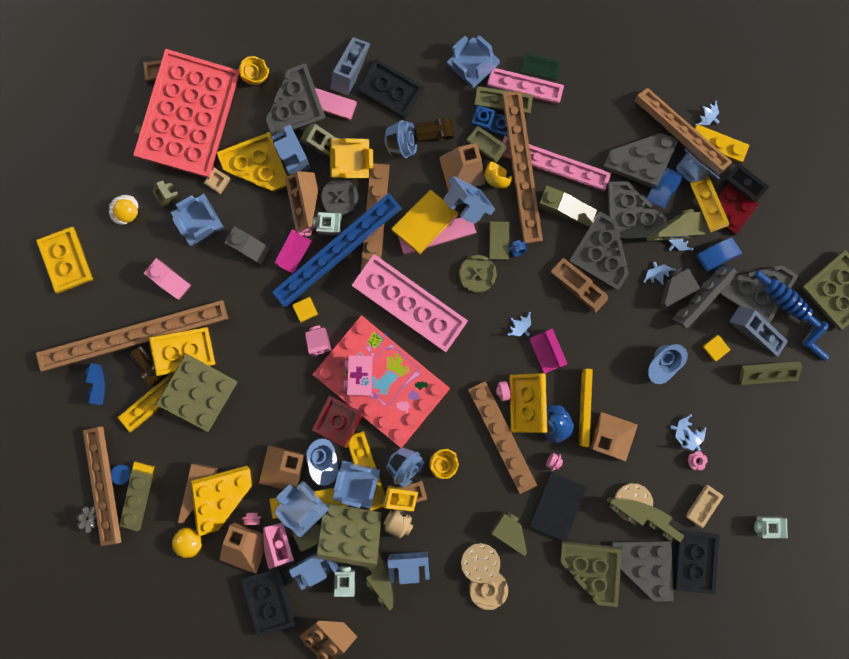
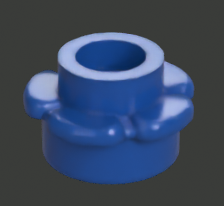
M520 240L513 242L510 245L509 252L514 257L523 255L527 251L526 242L521 243Z

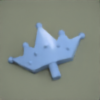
M716 100L714 101V106L712 104L709 105L710 109L702 106L705 117L700 116L701 122L698 125L708 126L712 121L716 124L719 123L716 119V116L719 114Z
M683 239L668 240L672 244L668 248L670 251L674 247L679 251L693 250V248L687 247L688 241L683 242Z
M653 262L654 268L648 270L643 282L645 283L650 279L654 283V278H656L661 285H664V274L669 277V271H676V269L665 264L657 266L656 262Z
M528 312L526 318L520 316L521 321L511 318L515 328L510 327L512 333H508V336L519 337L523 333L527 337L530 335L526 329L531 325V312Z
M691 414L679 420L677 427L671 425L670 428L676 430L675 438L680 442L682 448H684L683 441L687 439L685 437L687 435L686 430L688 429L689 432L695 434L687 427L692 425V423L688 422V419L692 417Z
M704 427L701 432L695 430V434L687 429L688 439H685L687 445L684 448L690 450L696 448L697 451H700L699 444L704 441L707 428Z

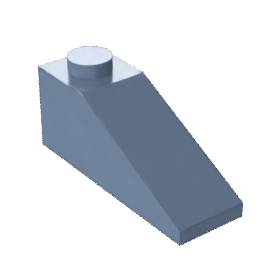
M354 37L351 39L333 71L332 90L349 95L358 77L370 43Z
M739 306L729 321L739 332L774 356L778 357L788 342L756 310Z

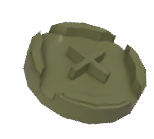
M482 255L469 257L461 264L459 270V280L462 286L473 293H483L489 290L497 277L496 267L493 262Z

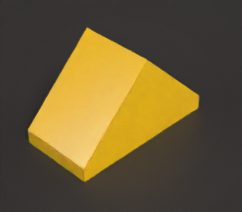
M388 486L383 507L414 511L418 492Z

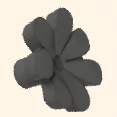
M83 507L81 509V513L77 515V520L79 521L77 528L89 533L91 527L94 529L97 527L95 507Z

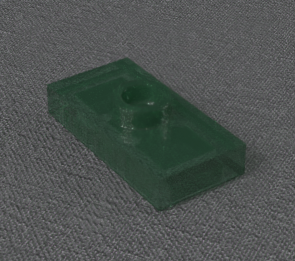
M525 53L520 73L557 81L561 60Z

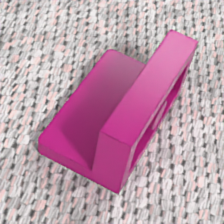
M292 229L275 264L294 274L312 241L297 234Z
M553 329L530 338L543 373L567 365Z

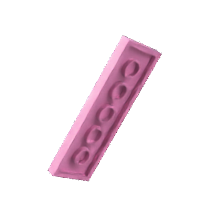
M375 254L352 284V287L444 352H447L468 322V320Z

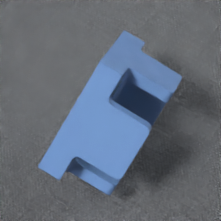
M480 35L476 39L473 37L470 41L464 36L452 47L453 56L447 61V65L472 88L500 64V60L493 54L492 46Z
M291 125L284 127V131L271 137L289 175L297 171L311 169Z
M452 176L448 181L451 189L444 197V201L452 210L458 204H468L460 215L463 219L475 224L484 213L491 215L494 212L495 208L479 188L455 176Z
M205 194L197 198L192 195L177 203L176 207L178 209L171 212L175 225L190 246L224 228Z
M342 461L334 487L333 499L341 501L342 504L371 509L380 470Z
M302 481L296 488L289 484L276 497L277 501L281 504L275 509L274 513L286 527L292 529L298 537H302L329 508L309 485Z
M428 551L389 554L388 569L390 583L394 582V568L399 570L400 584L419 583V566H425V579L430 580Z
M317 552L294 564L289 572L293 578L295 577L301 590L307 587V584L311 587L327 577L326 574L330 572L329 566L333 572L337 571L338 565L336 562L329 560L326 562L323 559H317Z

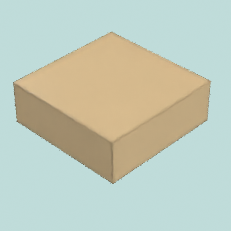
M213 168L210 179L207 178L204 184L221 194L231 178L218 169Z

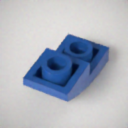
M478 105L472 124L491 133L508 137L505 116L497 114L496 110Z
M666 167L657 189H651L647 200L665 208L672 193L676 191L683 174Z
M729 238L699 253L697 258L707 272L721 266L726 261L738 257L742 252L734 239Z
M91 363L85 374L86 382L93 384L88 393L89 403L103 405L105 393L103 370L101 365Z

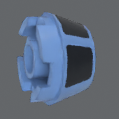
M401 120L386 129L385 145L389 154L402 158L415 155L417 144L414 145L413 135L416 134L412 122L408 123Z
M400 448L391 455L386 470L395 484L406 487L412 482L410 479L416 472L420 473L425 462L422 460L423 458L420 456V453Z

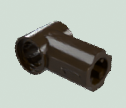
M449 117L439 118L435 122L415 124L418 142L434 139L447 141L454 138L452 119Z
M142 346L132 351L128 356L141 372V377L148 385H154L165 376H156L153 359Z

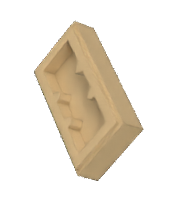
M705 485L685 517L703 528L724 496L709 485Z

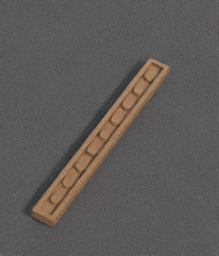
M221 300L37 352L40 371H48L147 343L150 337L189 331L228 320L224 301Z

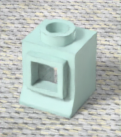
M318 212V217H314L313 227L317 229L318 234L340 235L342 215L341 213Z
M756 516L757 521L754 524V529L757 536L761 538H788L787 518L780 516Z
M339 566V569L335 571L334 597H354L355 569H351V566Z

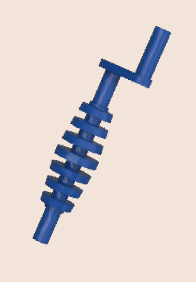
M760 270L756 271L754 276L765 285L764 290L769 293V296L774 299L776 304H779L781 309L799 321H807L814 327L803 345L809 348L821 360L826 361L829 355L814 342L827 330L828 323L825 321L819 322L813 317L812 309L798 296V293L786 287L785 284L779 283V280L775 278L769 279Z

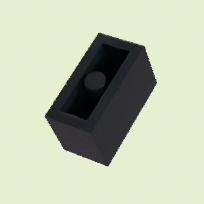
M740 163L725 178L755 202L770 187Z

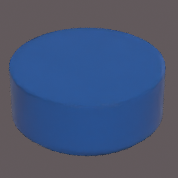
M118 465L112 469L111 479L114 483L121 485L129 482L131 469L127 465Z

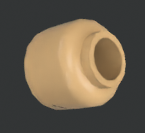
M397 509L394 511L390 510L383 523L385 531L396 538H402L404 534L408 536L413 528V525L410 524L411 516Z

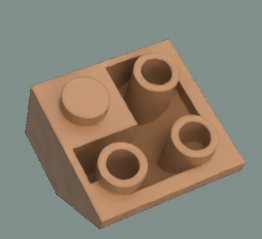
M477 143L458 147L439 157L448 191L451 189L448 181L452 176L475 187L485 185L483 165Z
M600 412L589 449L626 461L638 425Z
M268 445L259 484L285 489L290 484L296 488L300 482L305 454Z
M233 523L229 526L224 539L220 560L256 574L264 555V534Z
M318 621L299 636L303 640L304 645L310 648L318 659L338 658L357 638L344 622Z

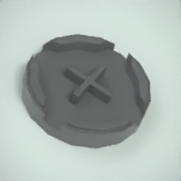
M338 178L329 181L321 192L322 205L328 213H341L342 216H346L353 212L358 205L359 196L357 189L346 179Z

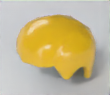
M255 56L246 57L241 61L239 67L241 78L250 85H259L264 82L269 72L265 61Z
M490 161L484 171L487 183L495 188H507L511 183L512 176L506 177L507 170Z
M449 449L436 451L429 461L432 474L440 479L452 477L459 466L456 453Z
M192 528L179 530L172 540L173 551L177 556L184 559L196 556L202 547V537Z

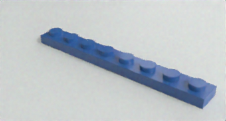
M389 193L385 195L272 293L284 307H287L402 209Z

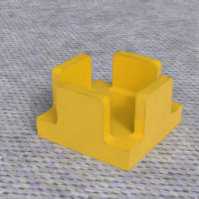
M330 139V177L369 178V168H373V149H369V139Z

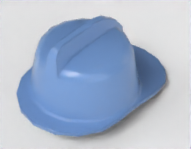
M684 149L686 155L676 167L677 171L683 174L684 179L698 182L708 175L718 180L720 179Z
M678 344L662 345L655 351L654 359L648 368L650 380L655 384H663L670 380L685 365L688 355L686 349Z
M324 438L313 441L305 453V460L308 464L310 475L317 484L329 485L338 475V462L334 446L329 440Z

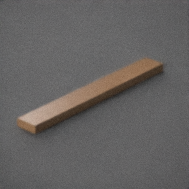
M521 90L502 93L523 242H526V244L541 242L543 238Z

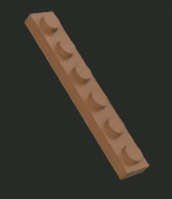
M649 88L637 95L634 101L707 164L711 170L720 175L732 163L731 160Z
M373 163V168H370L366 212L387 195L390 165ZM384 224L363 241L361 272L374 254L380 259L382 257Z
M486 381L468 389L519 494L537 486Z
M103 427L83 430L101 546L121 543Z

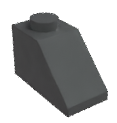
M235 226L225 241L226 245L261 265L271 250L270 247Z
M680 268L671 273L672 278L666 282L660 304L662 309L700 289L689 268L685 271H682Z

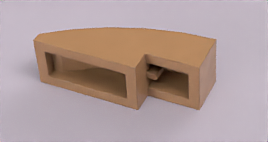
M563 258L551 270V273L594 313L608 300V295L593 284L590 278Z

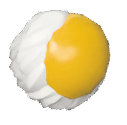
M121 195L115 197L109 204L110 218L117 224L125 225L133 221L138 214V203L132 196Z

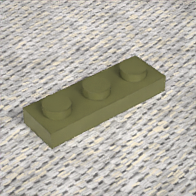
M477 86L474 107L479 105L492 110L504 111L502 93L512 91ZM521 93L524 114L530 115L533 95Z
M798 361L742 366L739 381L741 385L798 381L802 365Z
M136 469L132 470L120 527L135 531L141 529L153 478L152 473Z

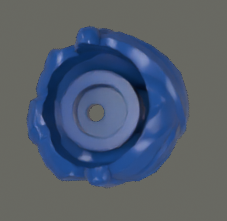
M549 405L547 406V432L542 434L550 442L560 443L571 436L574 424L570 415L562 406Z

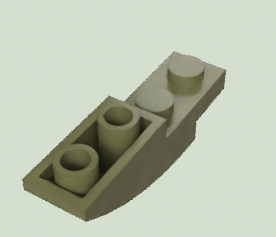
M609 497L606 500L611 504L610 508L618 514L622 511L627 515L625 519L634 525L637 523L644 525L647 521L646 524L654 530H657V528L661 529L664 532L662 535L671 542L674 539L681 542L684 537L683 534L669 525L672 517L653 506L627 498Z
M378 551L376 568L363 566L366 571H371L366 577L368 580L366 584L372 592L375 590L379 595L378 601L384 608L387 606L391 610L393 608L392 583H390L389 572L385 562Z

